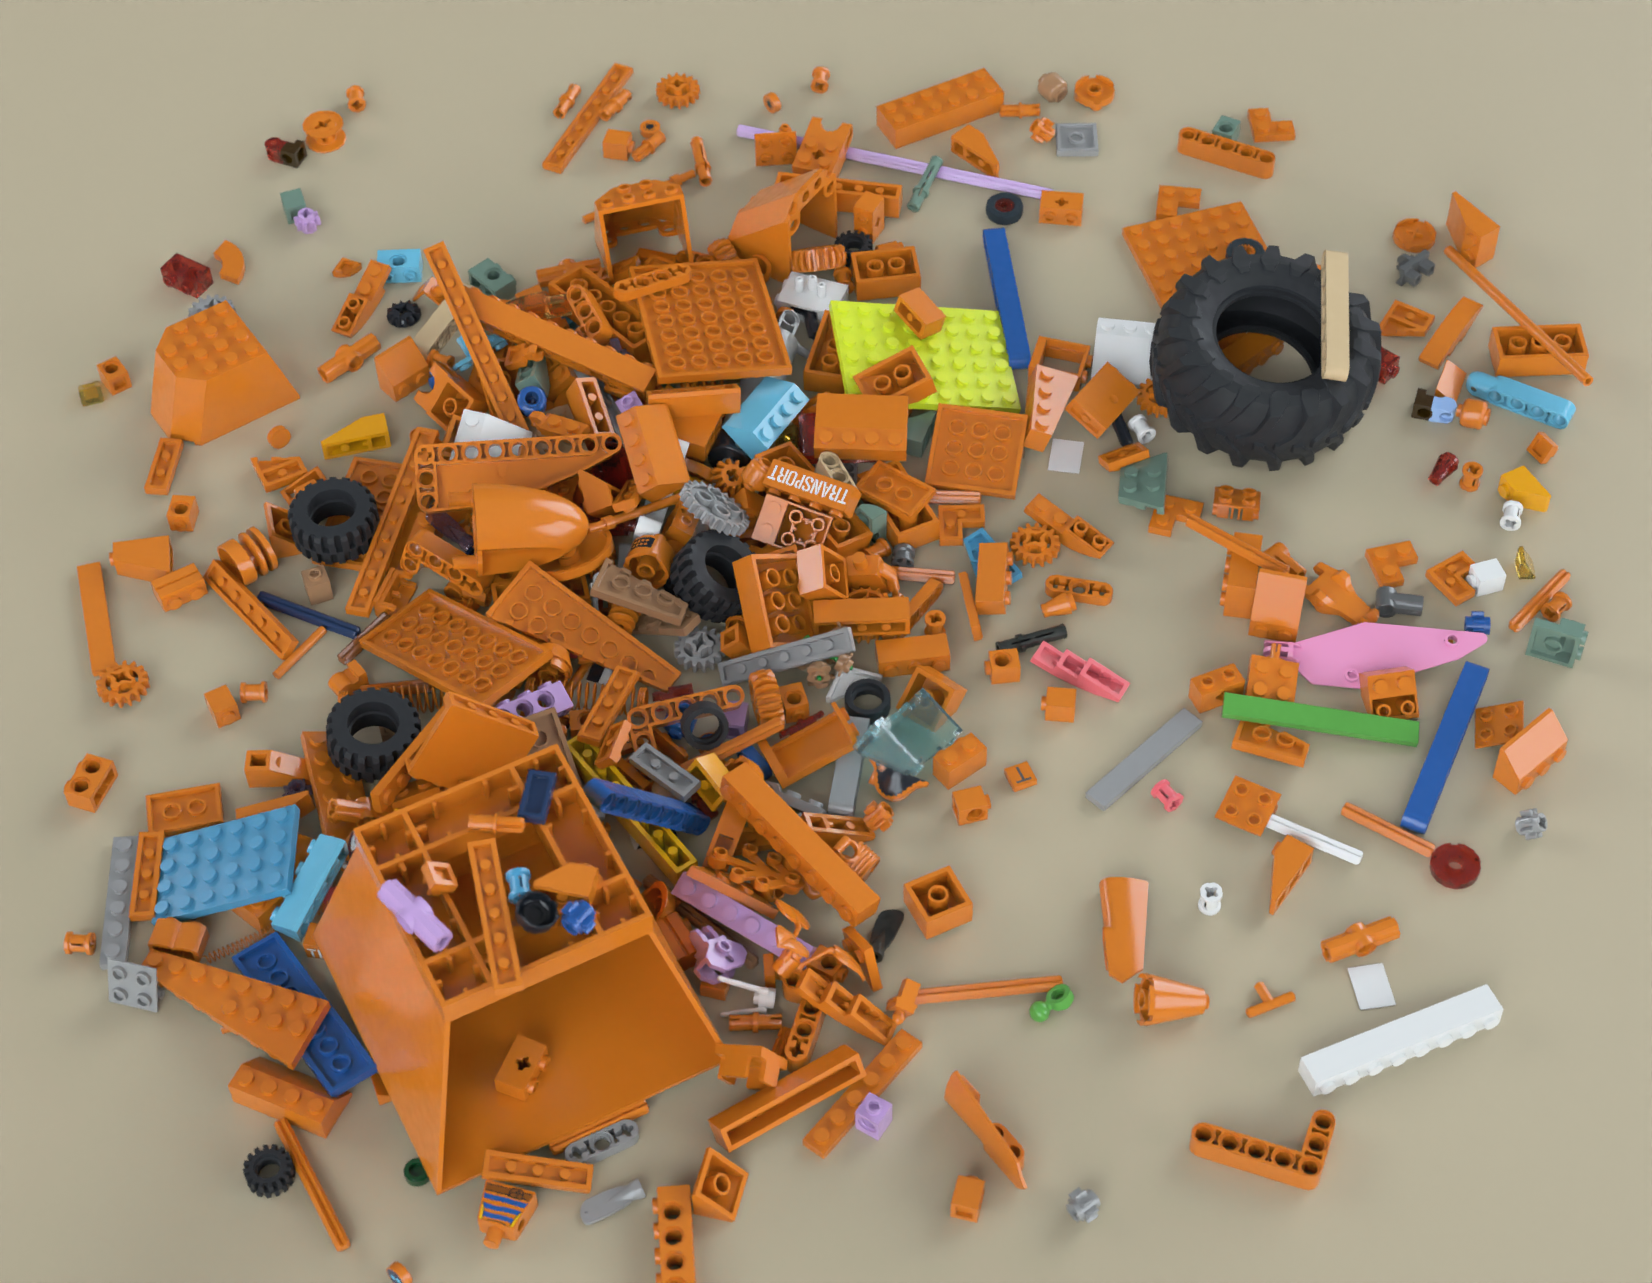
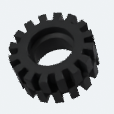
M849 230L847 234L843 232L840 234L841 237L837 236L834 244H840L845 247L847 254L846 267L848 268L851 266L852 252L873 250L872 238L870 239V236L868 234L865 235V232L862 231L858 234V230H854V233H851V230ZM856 248V249H859V250L851 251V250H848V249Z
M266 1144L263 1145L264 1150L260 1151L257 1147L254 1149L255 1155L248 1154L247 1158L249 1161H244L245 1169H243V1174L251 1192H256L259 1197H262L265 1193L266 1198H271V1193H275L277 1197L280 1196L279 1190L282 1189L284 1192L289 1190L287 1184L292 1186L296 1173L289 1152L285 1151V1148L280 1147L278 1150L277 1145L272 1144L271 1149H269ZM276 1164L279 1166V1172L270 1178L259 1176L260 1170L266 1165Z

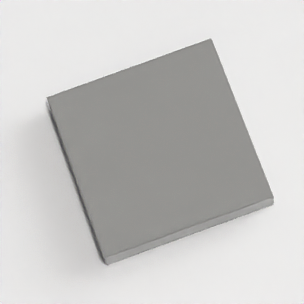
M1055 123L1057 157L1098 156L1096 123Z

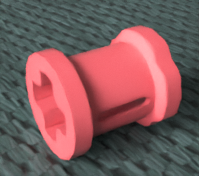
M1167 779L1159 781L1151 790L1152 797L1158 798L1165 805L1164 808L1167 812L1177 809L1184 799L1181 793H1176L1170 787V782Z

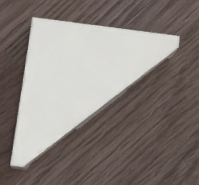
M853 667V670H850L848 674L843 673L838 677L839 672L837 671L826 696V703H832L844 698L847 688L855 681L870 678L882 682L883 675Z

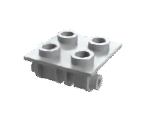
M108 957L109 1001L158 1012V999H163L165 990L157 985V968Z

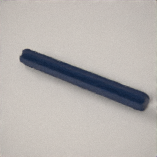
M260 591L256 597L265 607L316 626H323L327 630L348 638L355 639L361 633L359 626L270 593Z

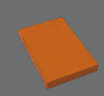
M878 460L856 484V487L862 494L861 498L909 523L936 495V488L881 460Z
M220 782L145 795L148 832L164 831L166 837H171L225 823Z

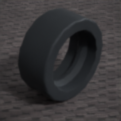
M868 678L855 681L847 688L845 693V710L849 716L870 718V725L880 723L888 716L891 709V698L885 684ZM868 694L882 700L878 707L867 710L861 709L853 703L857 697Z
M698 701L691 704L683 712L680 719V728L686 742L693 748L712 750L720 746L726 739L729 732V722L723 709L716 703ZM706 713L715 715L719 721V726L712 735L699 738L692 734L690 725L697 716Z

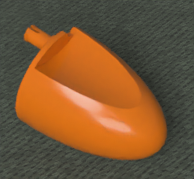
M474 483L469 492H448L449 507L470 506L472 508L474 555H453V571L475 569L477 576L522 570L529 560L539 566L571 552L580 545L588 533L589 522L586 514L570 500L548 491L516 485Z

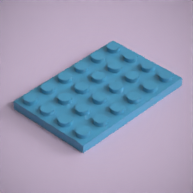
M294 804L165 838L162 863L160 865V881L157 886V904L154 908L156 914L152 918L151 923L155 926L158 918L173 917L182 922L292 894L300 809L297 805Z

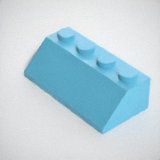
M767 376L762 379L742 402L740 413H733L723 424L722 428L752 460L754 455L769 449L810 399L795 383Z
M320 834L317 840L313 839L307 849V853H309L305 862L301 861L296 868L295 875L297 877L292 886V894L282 896L285 899L281 907L276 906L271 914L270 920L274 930L299 942L302 941L309 923L313 921L349 854L347 843L343 839Z

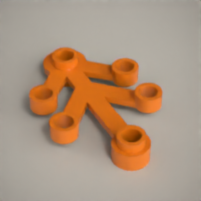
M751 843L744 844L742 856L751 863L729 856L728 851L723 847H715L710 851L707 863L712 868L722 870L727 868V865L734 866L729 876V879L734 883L755 880L753 887L760 892L780 888L781 891L789 895L798 894L804 887V881L800 875L789 872L781 864L782 855L777 852H769L765 864L757 855L758 847ZM768 866L773 867L776 872L771 871Z

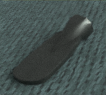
M899 910L882 911L875 922L870 945L873 947L877 963L883 960L885 950L894 940L902 924L904 913Z

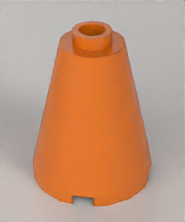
M1149 973L1139 974L1138 978H1142L1140 984L1135 983L1133 1007L1134 1013L1140 1015L1141 1020H1136L1140 1026H1149L1202 1015L1209 1007V996L1205 994L1203 988Z

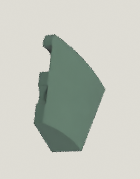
M872 504L859 505L855 509V514L873 532L871 540L874 543L880 537L886 540L887 511Z

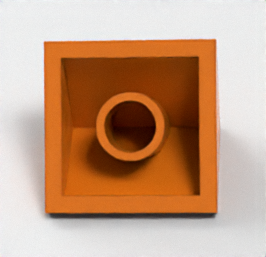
M265 502L263 505L269 539L277 559L302 554V552L298 551L293 541L288 520L289 510Z
M707 1147L692 1192L693 1213L722 1221L734 1222L749 1173L711 1147Z

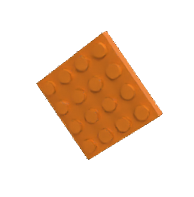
M939 403L925 483L940 490L979 491L984 496L1015 500L1028 415Z

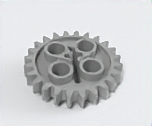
M689 480L681 489L679 496H681L680 500L684 502L682 505L689 508L687 511L693 513L694 518L702 520V524H708L710 529H716L718 533L723 531L727 536L731 534L735 537L736 535L741 536V534H744L748 528L750 521L748 520L749 516L745 514L746 510L741 509L742 505L735 503L734 498H729L728 493H722L719 488H714L711 484L707 486L703 481L699 483L696 480L693 482Z

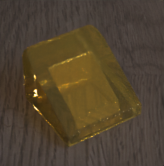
M100 381L79 385L78 392L83 406L104 401Z
M1519 546L1515 558L1517 577L1519 579H1535L1533 561L1524 547Z

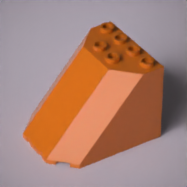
M818 168L763 188L753 196L746 206L738 211L727 238L734 245L739 259H747L755 254L765 256L772 266L770 278L783 283L792 272L791 236L797 231L800 223L836 239L838 236L836 173ZM758 259L762 274H765L767 270L766 264Z
M645 179L639 183L621 184L618 187L611 188L595 201V242L609 280H614L609 249L618 244L617 237L657 229L659 234L664 237L678 235L689 263L694 262L684 193L679 184Z

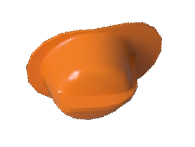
M656 881L641 893L655 921L660 918L664 919L665 916L675 912L676 907L681 903L680 898L673 895L662 881Z

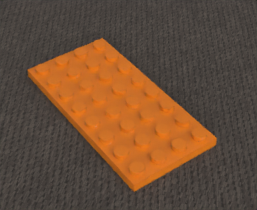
M430 588L359 639L362 645L361 648L445 693L451 691L489 706L553 658L552 651L549 648Z

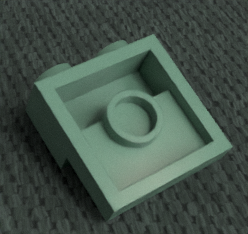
M1535 618L1525 655L1573 668L1575 659L1580 660L1584 647L1580 645L1585 646L1589 633L1584 631L1586 624L1561 618L1560 624Z

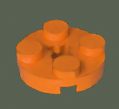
M1089 75L1084 76L1075 84V101L1090 107L1094 111L1101 110L1103 106L1110 104L1114 99V84L1105 76L1096 75V78H1089Z

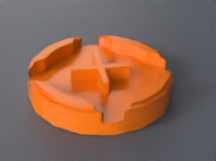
M1417 218L1404 219L1398 222L1393 232L1394 243L1400 249L1407 252L1420 253L1424 249H1431L1435 243V228L1429 222L1424 221L1423 223Z

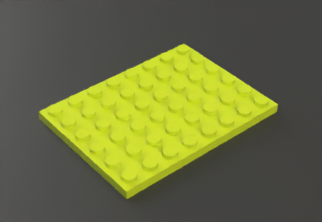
M830 301L829 311L845 394H862L852 376L913 345L932 377L937 392L916 403L908 404V409L938 410V404L943 403L1020 413L1021 405L1012 367H1009V356L1006 350V341L999 311L938 307L946 316L941 331L920 340L895 313L894 308L896 304Z

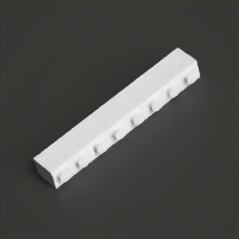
M1486 984L1300 1058L1298 1072L1313 1097L1321 1093L1324 1095L1329 1094L1339 1086L1354 1084L1364 1076H1374L1384 1068L1392 1065L1399 1066L1414 1056L1422 1057L1432 1049L1447 1047L1453 1041L1462 1037L1467 1039L1482 1029H1492L1499 1024L1503 1007Z

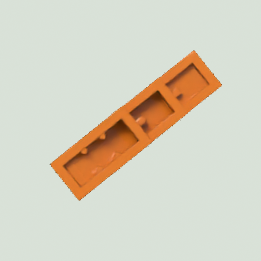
M1463 296L1433 334L1418 357L1419 361L1439 370L1446 357L1451 355L1458 342H1462L1483 305Z
M810 968L802 971L793 990L831 1018L857 1033L884 1046L890 1042L897 1025L860 993L853 996L835 980L828 983Z

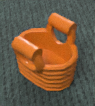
M846 835L832 848L864 882L880 862V857L877 856V853H874L863 841L856 843ZM849 845L855 851L852 857L843 854V851Z

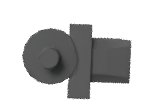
M1424 249L1415 257L1408 254L1398 256L1396 268L1399 270L1400 278L1396 283L1400 286L1408 283L1415 287L1422 279L1420 272L1428 277L1433 274L1436 264L1429 260L1430 252Z

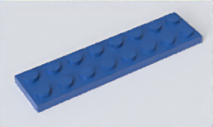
M277 931L231 957L234 965L243 976L328 1001ZM331 1005L302 1058L331 1097H337L378 1071L375 1062Z

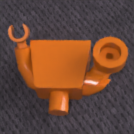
M856 552L852 556L846 557L849 593L851 587L859 590L860 586L863 589H868L871 586L874 591L880 588L881 593L887 592V594H890L891 592V597H904V595L898 592L900 586L895 568L885 563L880 555H865L863 552Z

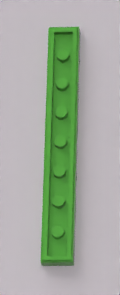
M1225 692L1223 697L1222 718L1417 747L1420 724L1418 721Z

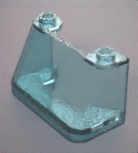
M922 688L909 703H904L897 712L887 719L879 718L853 745V748L859 755L905 776L910 774L916 776L925 767L923 764L933 758L938 751L954 744L958 739L957 736L963 730L931 695Z

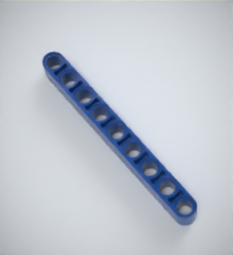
M1004 227L983 229L984 250L996 311H999L1006 341L1009 367H1012V370L1028 369L1031 354L1006 231Z
M1468 661L1465 662L1404 811L1400 827L1425 835L1485 686L1489 668Z
M593 778L583 788L589 802L603 813L693 835L704 833L711 821L709 816L691 803L602 779Z

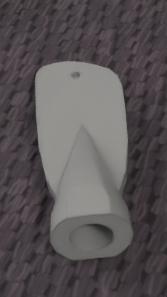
M637 1178L628 1185L609 1189L585 1200L580 1211L583 1223L591 1225L620 1211L632 1201L645 1198L646 1195L639 1179Z

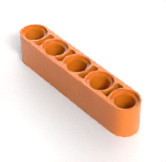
M1184 127L1179 131L1177 149L1183 155L1262 179H1268L1273 176L1276 157L1270 151L1191 127Z

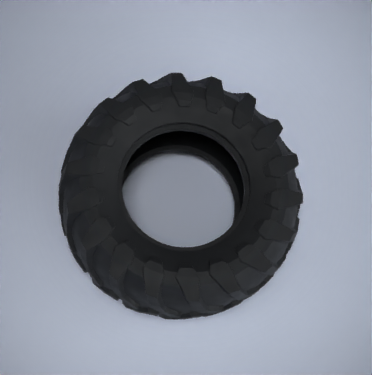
M1241 245L1233 247L1232 257L1217 261L1211 255H1208L1202 259L1200 271L1193 276L1184 273L1175 286L1176 293L1162 306L1160 311L1161 318H1157L1149 359L1154 398L1158 406L1167 408L1171 427L1177 433L1191 432L1194 435L1198 450L1205 454H1210L1217 450L1229 454L1232 466L1243 467L1249 460L1266 462L1269 471H1278L1282 461L1299 459L1304 466L1313 463L1314 453L1325 447L1335 451L1344 441L1343 434L1354 428L1363 418L1364 413L1362 411L1367 410L1372 401L1381 370V328L1378 322L1371 320L1369 300L1364 294L1349 292V374L1347 381L1342 382L1322 379L1321 270L1317 268L1315 256L1305 253L1296 259L1281 256L1279 246L1272 245L1267 247L1264 254H1247ZM1247 332L1262 333L1276 337L1288 343L1301 354L1310 368L1311 375L1297 381L1285 383L1268 382L1254 378L1236 368L1225 357L1218 342L1228 336Z

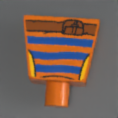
M486 1179L477 1219L480 1231L486 1233L483 1241L485 1246L491 1249H498L502 1238L512 1241L518 1240L538 1207L536 1192Z

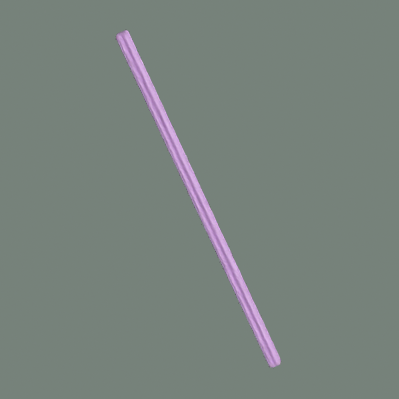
M742 124L737 128L738 137L755 140L754 134L775 132ZM796 136L797 149H799L803 137ZM853 147L848 148L845 156L849 160L923 175L929 164ZM941 166L936 175V178L1036 199H1041L1042 190L1054 191L1051 188Z

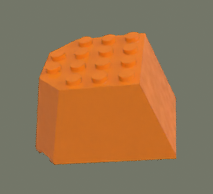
M226 300L166 327L156 348L151 415L168 438L183 439V441H191L195 445L202 446L300 399V395Z

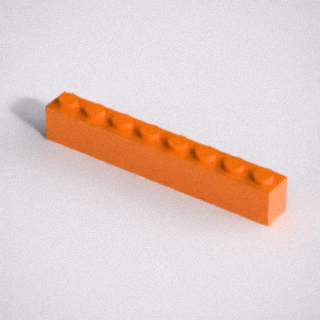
M746 762L723 775L719 790L723 798L730 801L737 808L739 814L746 818L754 826L755 830L771 843L775 851L780 852L787 859L789 865L796 869L805 878L806 882L822 895L826 903L831 904L839 912L840 917L844 921H847L855 928L877 912L881 898Z

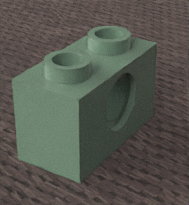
M489 258L468 270L470 285L480 288L482 293L487 296L494 295L499 299L510 300L517 294L515 278L511 274H507L499 264L494 263Z

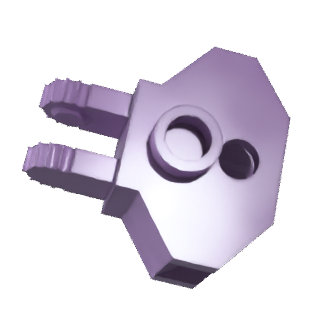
M710 925L702 927L701 931L699 929L690 931L689 940H691L692 945L697 951L694 955L696 964L693 971L699 980L714 985L721 982L717 980L718 976L732 978L736 968L744 965L747 951L742 944L727 939L725 935L719 936ZM715 970L720 971L721 975H718Z

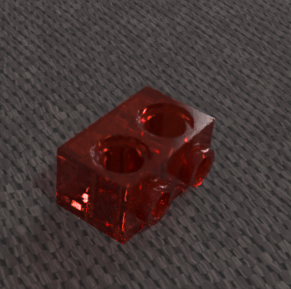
M175 253L160 268L164 284L197 299L214 283L209 267L178 253Z

